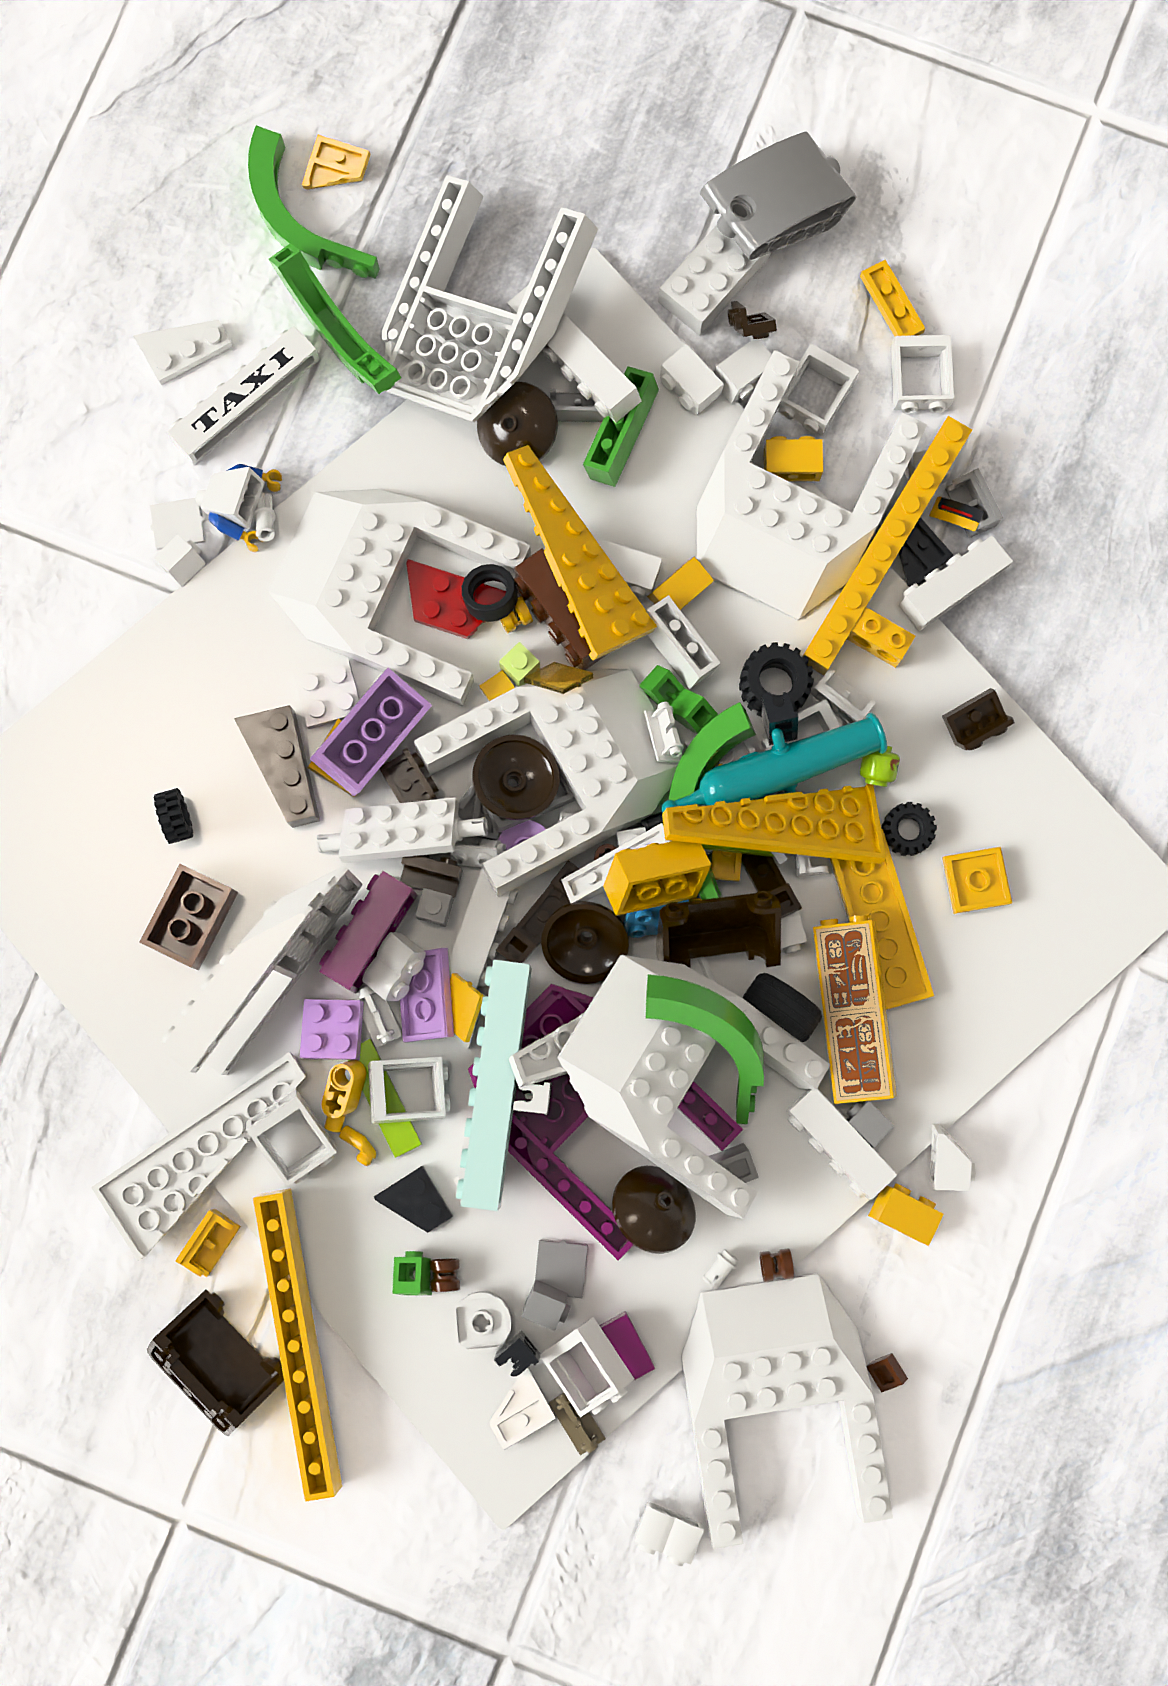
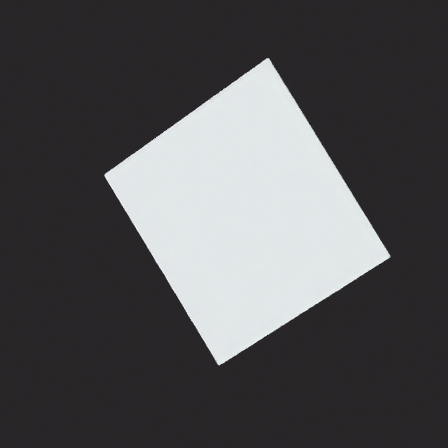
M590 248L563 313L623 374L627 366L653 373L659 391L615 487L591 480L583 466L602 422L558 421V430L554 444L540 462L593 536L662 558L661 568L653 589L655 590L694 556L697 559V506L744 408L738 401L731 404L723 394L698 415L691 409L687 410L681 404L679 395L673 389L668 390L662 383L660 372L661 364L685 344L596 248ZM544 348L517 380V382H526L537 386L549 398L550 389H556V393H580L577 388L579 384L574 379L571 382L567 380L561 372V366L558 362L552 364L543 353ZM407 399L274 509L276 519L273 522L274 538L263 542L258 539L250 541L251 544L258 547V552L250 551L244 540H236L198 571L183 587L180 586L0 735V929L170 1133L289 1052L293 1054L307 1075V1078L296 1090L323 1127L325 1125L327 1116L322 1110L321 1102L330 1071L335 1065L347 1062L348 1060L300 1058L304 999L355 1000L353 997L354 992L319 972L322 967L319 965V962L328 949L332 951L338 941L335 940V937L344 924L348 926L354 917L351 915V911L359 899L364 901L369 893L367 886L375 874L379 876L382 871H385L400 881L404 867L401 864L403 857L342 863L339 858V850L319 853L316 840L320 839L316 837L319 834L341 833L345 809L397 804L399 801L380 769L355 797L309 769L320 821L292 828L286 822L234 718L291 705L296 712L308 766L311 762V756L322 745L335 724L334 722L312 729L307 728L293 673L347 659L348 657L307 640L299 628L268 593L315 492L380 489L429 502L529 544L531 555L541 548L546 549L541 536H536L534 531L535 522L531 513L525 511L523 506L525 502L524 497L518 487L514 486L507 467L494 461L483 449L477 433V421L474 423ZM510 418L507 421V426L509 429L512 428L514 424L512 418ZM765 433L751 461L752 464L764 469V445L766 439H771L767 433ZM789 481L829 501L812 481ZM256 524L251 529H249L247 533L250 531H256ZM417 537L407 558L462 577H466L471 570L483 565ZM870 544L867 545L863 555L865 554ZM405 563L374 631L471 672L474 683L463 706L407 683L432 706L384 764L403 754L402 750L408 748L411 754L417 752L414 740L489 702L479 685L502 671L499 661L519 642L540 661V671L526 684L567 671H580L578 667L573 668L564 656L566 651L561 644L556 646L548 635L550 630L546 623L542 622L540 624L531 611L533 607L528 599L525 600V603L532 616V623L516 626L515 631L507 634L500 620L485 622L478 627V630L469 639H465L414 621L407 565ZM890 567L866 607L914 634L916 637L896 668L846 639L829 669L832 668L838 676L870 701L876 702L870 712L879 719L885 732L887 746H891V752L896 753L900 757L895 781L888 783L887 787L874 785L881 827L885 816L893 808L907 802H913L912 804L915 805L920 803L922 808H928L930 816L934 815L936 819L933 821L934 825H937V830L934 833L936 834L935 839L921 853L914 856H901V853L892 852L893 848L888 846L934 993L933 997L886 1010L897 1096L891 1099L870 1100V1102L895 1127L873 1149L898 1175L931 1145L933 1124H939L945 1131L1168 930V866L939 619L920 632L899 607V604L905 598L903 593L909 586ZM715 579L680 610L721 662L709 677L691 688L690 691L703 696L718 715L740 702L746 709L756 733L755 736L749 738L755 751H765L761 743L764 740L762 735L765 732L762 717L757 715L758 711L755 709L751 711L747 707L748 702H743L741 698L742 690L739 691V678L746 660L749 659L750 654L754 650L757 652L760 646L765 644L767 647H770L773 642H778V646L783 647L784 643L790 644L789 649L793 651L795 648L801 650L799 655L802 657L845 585L799 620ZM490 581L483 583L506 591L505 585L501 582ZM647 596L638 598L646 610L654 605ZM648 635L610 652L585 670L631 669L639 684H641L650 672L659 665L670 670L683 687L689 690ZM348 658L359 699H361L383 672ZM769 668L761 672L759 677L760 683L767 692L774 695H783V692L788 693L792 689L791 678L782 669ZM814 669L811 675L814 678V683L811 687L812 691L824 677V675ZM509 678V680H510L511 683L514 685V687H515V688L518 687V686ZM992 688L996 690L1006 715L1013 717L1015 723L1007 727L1008 729L1005 733L992 736L983 741L982 746L977 749L964 750L956 746L942 715ZM810 693L802 708L798 709L797 713L820 701ZM647 695L654 709L657 710L658 705ZM834 713L841 726L849 724ZM814 715L799 723L797 740L786 743L795 742L824 732L816 716ZM675 720L674 727L677 728L680 743L684 747L682 750L683 755L687 749L684 745L685 741L695 737L697 734ZM531 723L509 734L525 735L543 744ZM482 749L432 775L428 773L426 767L420 769L425 778L432 777L439 789L435 793L437 799L456 797L458 803L473 784V766ZM862 758L798 783L796 792L807 794L816 793L820 789L827 788L829 791L841 790L844 786H851L852 788L864 787L868 783H865V778L860 775ZM508 780L510 786H518L516 780ZM178 788L184 797V802L187 804V810L192 821L193 837L169 844L158 822L159 819L154 806V794ZM670 789L658 803L652 815L662 812L663 803L669 800ZM575 799V801L530 820L548 829L559 823L561 812L576 814L582 810ZM906 818L901 820L898 825L899 834L904 839L913 840L918 837L920 828L915 820ZM640 821L625 830L642 828L643 826ZM616 834L574 856L569 861L581 869L594 861L595 851L601 845L611 844L618 848ZM472 836V837H465V838H475V839H477V841H478L477 846H479L481 840L484 839V838H479V837H474V836ZM1001 847L1012 904L953 914L942 857ZM446 853L429 855V859L440 861L441 857L447 858ZM712 854L707 855V857H708L710 863H711ZM794 855L782 864L773 857L786 883H789L802 907L799 910V914L807 938V942L801 944L802 950L785 954L784 950H781V965L766 967L765 960L758 956H754V960H748L746 952L708 956L706 959L716 983L743 998V995L758 974L768 973L790 985L811 1000L821 1010L822 1019L810 1038L802 1043L829 1063L813 927L821 926L820 920L838 919V924L849 923L830 858H827L829 874L797 877ZM567 861L517 887L519 890L513 905L508 904L505 915L509 916L504 932H498L495 942L499 943V945L547 889L550 882ZM179 863L238 892L199 970L184 965L139 943ZM742 863L739 882L716 880L723 897L757 892ZM342 866L349 869L363 883L346 912L342 913L335 922L337 926L331 936L227 1075L219 1074L206 1063H203L197 1073H191L159 1050L164 1044L161 1039L171 1026L176 1027L182 1020L181 1012L191 1000L196 1001L203 992L200 987L206 978L211 974L215 976L222 967L220 960L230 948L234 950L249 931L264 917L265 910L273 901L277 902L281 897ZM459 866L462 868L463 873L457 895L453 898L454 901L446 927L416 918L415 915L422 890L412 888L418 896L395 933H403L423 951L448 948L449 960L481 872V867ZM605 891L586 901L601 904L613 911ZM626 914L617 915V916H618V917L622 920V922H623L624 919H625ZM587 931L582 933L585 937L592 936V934ZM645 935L640 938L629 936L627 956L658 960L656 954L657 935ZM541 943L524 962V964H530L532 968L527 1008L550 984L595 997L604 981L583 984L563 978L547 963L542 952ZM498 952L496 953L494 960L508 961ZM489 958L487 966L493 967V959ZM363 983L360 989L367 987V985ZM487 984L484 987L479 986L478 991L488 997L490 986H487ZM400 1000L388 1001L402 1033ZM480 1014L469 1049L463 1047L454 1037L403 1042V1036L376 1048L381 1060L442 1057V1064H447L448 1081L444 1082V1093H449L450 1111H446V1116L443 1119L411 1121L422 1145L395 1158L379 1124H372L371 1107L362 1091L356 1110L345 1116L342 1129L348 1125L363 1134L374 1147L376 1158L372 1159V1163L369 1166H365L357 1161L356 1156L360 1153V1150L340 1139V1132H332L325 1129L336 1144L337 1153L334 1154L335 1157L330 1163L323 1167L318 1165L309 1171L310 1174L304 1181L298 1184L293 1182L286 1186L253 1139L246 1144L212 1184L259 1241L260 1237L253 1198L262 1193L291 1188L311 1303L497 1527L505 1530L590 1453L585 1452L580 1456L558 1418L506 1450L502 1449L489 1421L496 1410L499 1409L503 1399L520 1375L515 1377L510 1375L514 1369V1363L511 1362V1358L500 1367L494 1361L496 1352L522 1330L538 1351L543 1353L594 1317L598 1325H601L626 1311L655 1369L625 1387L628 1393L614 1403L610 1398L606 1400L609 1405L597 1414L593 1415L589 1411L603 1435L607 1438L683 1369L681 1356L687 1343L693 1317H695L701 1292L716 1290L712 1287L711 1283L709 1285L702 1277L706 1275L718 1259V1252L722 1253L725 1249L738 1259L736 1263L737 1268L729 1272L718 1289L764 1282L760 1265V1252L778 1253L780 1249L789 1248L793 1267L795 1268L870 1200L866 1196L863 1198L858 1197L849 1187L852 1181L845 1174L840 1177L828 1164L831 1161L829 1156L824 1151L819 1154L808 1142L811 1137L804 1130L798 1132L788 1121L791 1115L786 1110L809 1089L796 1087L764 1063V1086H757V1093H751V1095H755V1112H749L748 1124H738L743 1130L724 1149L726 1150L742 1143L748 1148L759 1177L746 1182L748 1186L758 1192L742 1219L726 1215L687 1187L692 1196L696 1211L694 1230L690 1238L681 1247L663 1254L646 1252L633 1245L618 1261L509 1152L507 1154L501 1208L498 1211L460 1206L461 1199H456L457 1185L453 1178L458 1176L455 1169L465 1139L466 1119L473 1116L474 1106H469L470 1089L471 1087L474 1088L468 1068L474 1063L475 1057L481 1056L482 1046L477 1045L479 1026H485L486 1016ZM363 1019L361 1043L368 1039L372 1040ZM716 1041L693 1081L736 1122L739 1072L731 1055ZM829 1066L817 1089L847 1119L849 1116L846 1112L856 1102L834 1104ZM431 1068L387 1071L406 1112L434 1110ZM346 1069L345 1075L346 1078L350 1081L351 1075L350 1072ZM299 1109L263 1133L288 1168L323 1144ZM676 1109L666 1127L707 1156L721 1152L687 1117ZM589 1116L554 1152L612 1211L613 1193L619 1180L636 1167L657 1166ZM421 1166L425 1168L453 1214L452 1218L428 1233L374 1199L375 1195ZM660 1199L661 1203L666 1206L665 1202ZM564 1239L566 1243L588 1245L583 1297H567L566 1304L571 1306L565 1322L559 1321L554 1331L522 1318V1313L535 1281L539 1240L561 1242ZM405 1251L423 1252V1257L431 1258V1260L459 1259L460 1268L457 1271V1278L460 1280V1290L432 1292V1296L392 1294L394 1257H405ZM430 1271V1282H431V1280L433 1279V1272H432V1271ZM777 1277V1278H775L774 1280H779V1279H783V1278H782V1277ZM480 1291L490 1292L501 1297L509 1308L512 1318L511 1330L505 1342L498 1349L487 1354H475L466 1350L455 1339L451 1327L452 1315L459 1302L469 1294ZM479 1314L478 1319L473 1320L474 1326H479L480 1331H485L486 1325L490 1324V1319H485L484 1314ZM582 1342L568 1350L596 1394L610 1387ZM541 1356L539 1363L535 1366L534 1364L529 1366L548 1402L564 1393Z

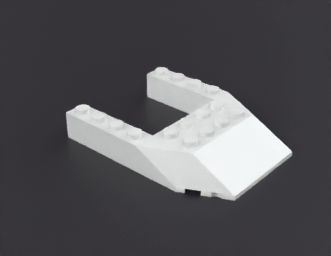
M446 175L382 329V341L385 342V356L382 357L393 365L402 377L395 382L391 389L385 392L475 423L521 377L555 334L598 228L585 214L561 207L517 314L444 292L484 197L469 181Z
M774 350L697 506V560L713 579L799 620L848 582L869 544L928 424L902 412L852 512L751 463L800 363Z
M380 489L315 492L268 593L299 628L307 640L381 672L389 668L403 681L463 706L474 683L471 672L379 634L374 630L417 537L480 564L502 566L511 573L513 578H515L514 567L531 556L530 545L429 502Z
M631 669L567 671L516 687L414 740L416 751L430 775L484 748L492 740L509 735L530 723L533 725L544 746L555 758L559 772L582 811L483 863L484 872L498 897L614 836L616 832L623 831L651 816L658 803L671 788L679 762H657L644 713L645 710H656L645 692L640 688V684Z
M342 866L281 897L277 902L273 901L265 910L264 917L249 931L234 950L230 948L220 960L222 967L215 976L211 974L206 978L200 987L203 992L196 1001L191 1000L181 1012L182 1020L176 1027L171 1026L161 1039L164 1044L159 1050L191 1073H197L203 1063H206L219 1074L227 1075L331 936L337 926L335 922L342 913L346 912L363 883L349 869Z
M620 955L558 1055V1059L563 1069L568 1072L570 1082L574 1090L578 1091L585 1105L584 1109L592 1120L726 1215L743 1219L758 1192L666 1127L714 1047L716 1040L684 1024L659 1019H646L648 974L692 982L708 988L732 1002L748 1017L757 1030L762 1042L764 1063L798 1088L816 1090L830 1064L746 1000L686 965Z
M816 1273L797 1276L793 1279H779L701 1292L695 1317H693L690 1333L681 1358L709 1538L713 1549L744 1544L724 1420L839 1401L857 1515L864 1524L894 1519L874 1397L858 1329L820 1275Z

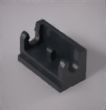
M770 692L762 694V720L769 746L774 745L771 733L776 728L782 730L785 742L797 740L798 713L794 712L791 698L786 692H783L785 704L781 707L773 704L774 699Z
M521 1330L496 1352L494 1361L500 1367L511 1358V1362L514 1363V1369L510 1375L515 1377L525 1371L531 1364L535 1366L539 1363L541 1353Z

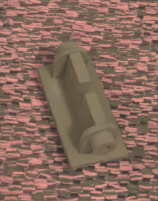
M565 1393L548 1402L580 1456L585 1452L590 1453L594 1451L598 1444L606 1439L591 1413L588 1412L580 1417Z

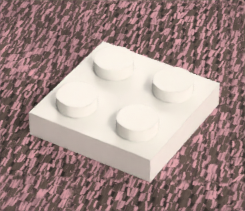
M348 658L293 673L308 729L334 723L338 718L343 720L360 700Z

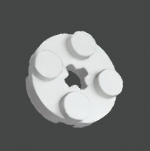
M484 1291L471 1293L462 1299L456 1307L451 1321L455 1339L466 1350L475 1354H487L498 1349L507 1339L512 1325L511 1313L504 1300L499 1296ZM479 1314H484L485 1319H490V1324L486 1325L485 1331H480L479 1326H474L473 1320H477Z

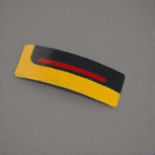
M939 496L929 516L971 531H976L984 511Z

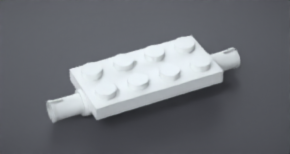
M456 797L345 809L341 833L317 835L316 838L320 840H316V846L319 853L339 850V858L342 863L455 852V842L462 841L463 837L487 836L488 822L486 817L461 820L458 816L459 803Z

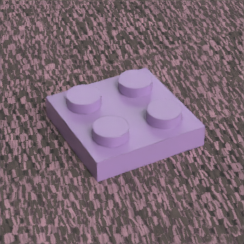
M304 999L300 1058L360 1060L364 1002L361 1000Z

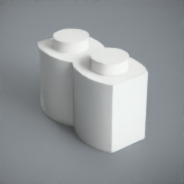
M390 932L381 943L376 958L366 969L362 981L385 1001H399L407 995L412 976L419 973L423 968L426 952L403 933Z
M647 1502L634 1536V1541L639 1543L638 1548L652 1555H655L656 1551L667 1555V1561L683 1567L684 1563L692 1564L704 1532V1525L666 1508Z

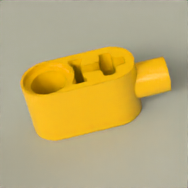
M358 1060L337 1064L330 1071L321 1102L322 1110L327 1116L324 1128L329 1131L341 1132L345 1116L354 1112L358 1106L366 1079L365 1066ZM346 1069L350 1072V1075H351V1080H350V1081L346 1078V1075H345V1070H346Z

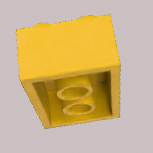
M671 841L661 844L651 843L646 847L633 850L627 848L615 853L603 887L615 915H622L667 905L671 902L697 898L711 863L702 844Z

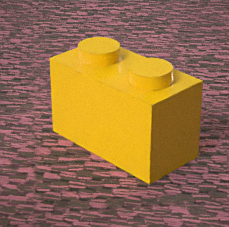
M775 436L771 439H766L763 449L764 470L787 481H820L823 474V439H815L812 436H803L799 439Z
M895 1183L894 1187L887 1185L878 1194L868 1216L929 1246L944 1214L934 1209L936 1203L922 1196L916 1200L910 1197L911 1190Z

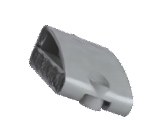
M807 131L774 143L741 160L708 181L700 191V195L715 214H721L717 222L719 231L729 238H734L749 260L756 259L831 229L841 220L856 199V195L840 175L838 161L834 157H826Z

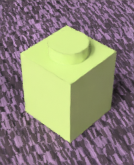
M520 642L499 661L500 669L518 687L525 685L540 671V661Z

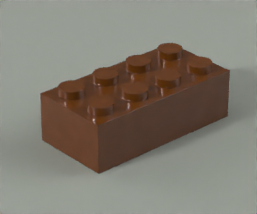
M543 548L514 567V581L518 595L524 601L529 600L533 607L531 609L533 615L540 624L542 622L546 623L550 630L548 635L556 646L559 644L563 646L566 651L564 656L573 668L578 667L580 671H585L606 656L604 655L594 661L589 656L591 649L586 638H581L578 631L580 624L575 613H570L567 606L569 604L568 597L562 587H559Z

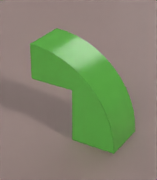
M659 665L639 685L657 705L662 702H668L673 707L674 719L695 734H698L704 726L718 715L703 696L685 689L670 670Z

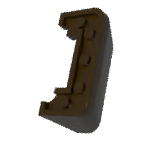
M759 891L752 894L681 903L671 902L660 909L656 938L658 961L684 964L691 968L690 959L746 952L748 960H754V956L763 958L766 967L781 965V906L777 897L770 892Z
M206 1289L151 1340L147 1347V1353L223 1435L228 1437L284 1381L281 1361L276 1357L273 1359L269 1357L263 1358L223 1316L225 1314L223 1309L225 1303L221 1297L214 1292L210 1293Z

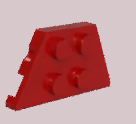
M407 559L406 565L414 621L469 639L478 630V627L486 621L476 619L465 606L461 588L465 577ZM481 584L474 591L473 598L478 604L490 605L500 601L505 596L506 591Z

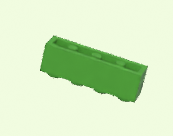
M627 366L624 375L637 388L641 402L617 423L609 416L603 419L583 463L591 480L613 487L616 486L659 391L653 373Z

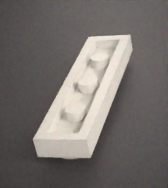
M661 823L561 879L570 902L588 901L605 891L603 885L615 853L627 848L633 850L646 847L651 843L671 842L670 840H665L664 825Z

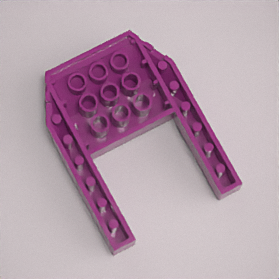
M550 984L526 1009L521 1050L586 1012L594 997ZM473 1063L468 1068L474 1088H476L478 1076L473 1075ZM569 1074L533 1083L537 1085H544V1082L552 1084L548 1114L513 1110L508 1152L619 1261L633 1244L620 1231L613 1211L554 1153L588 1118V1114L584 1109L585 1105L578 1091L574 1090ZM694 1081L692 1082L677 1109L719 1150L723 1151L743 1129ZM517 1083L515 1101L523 1100L530 1102L531 1099H526L525 1094L532 1093V1091L519 1089Z

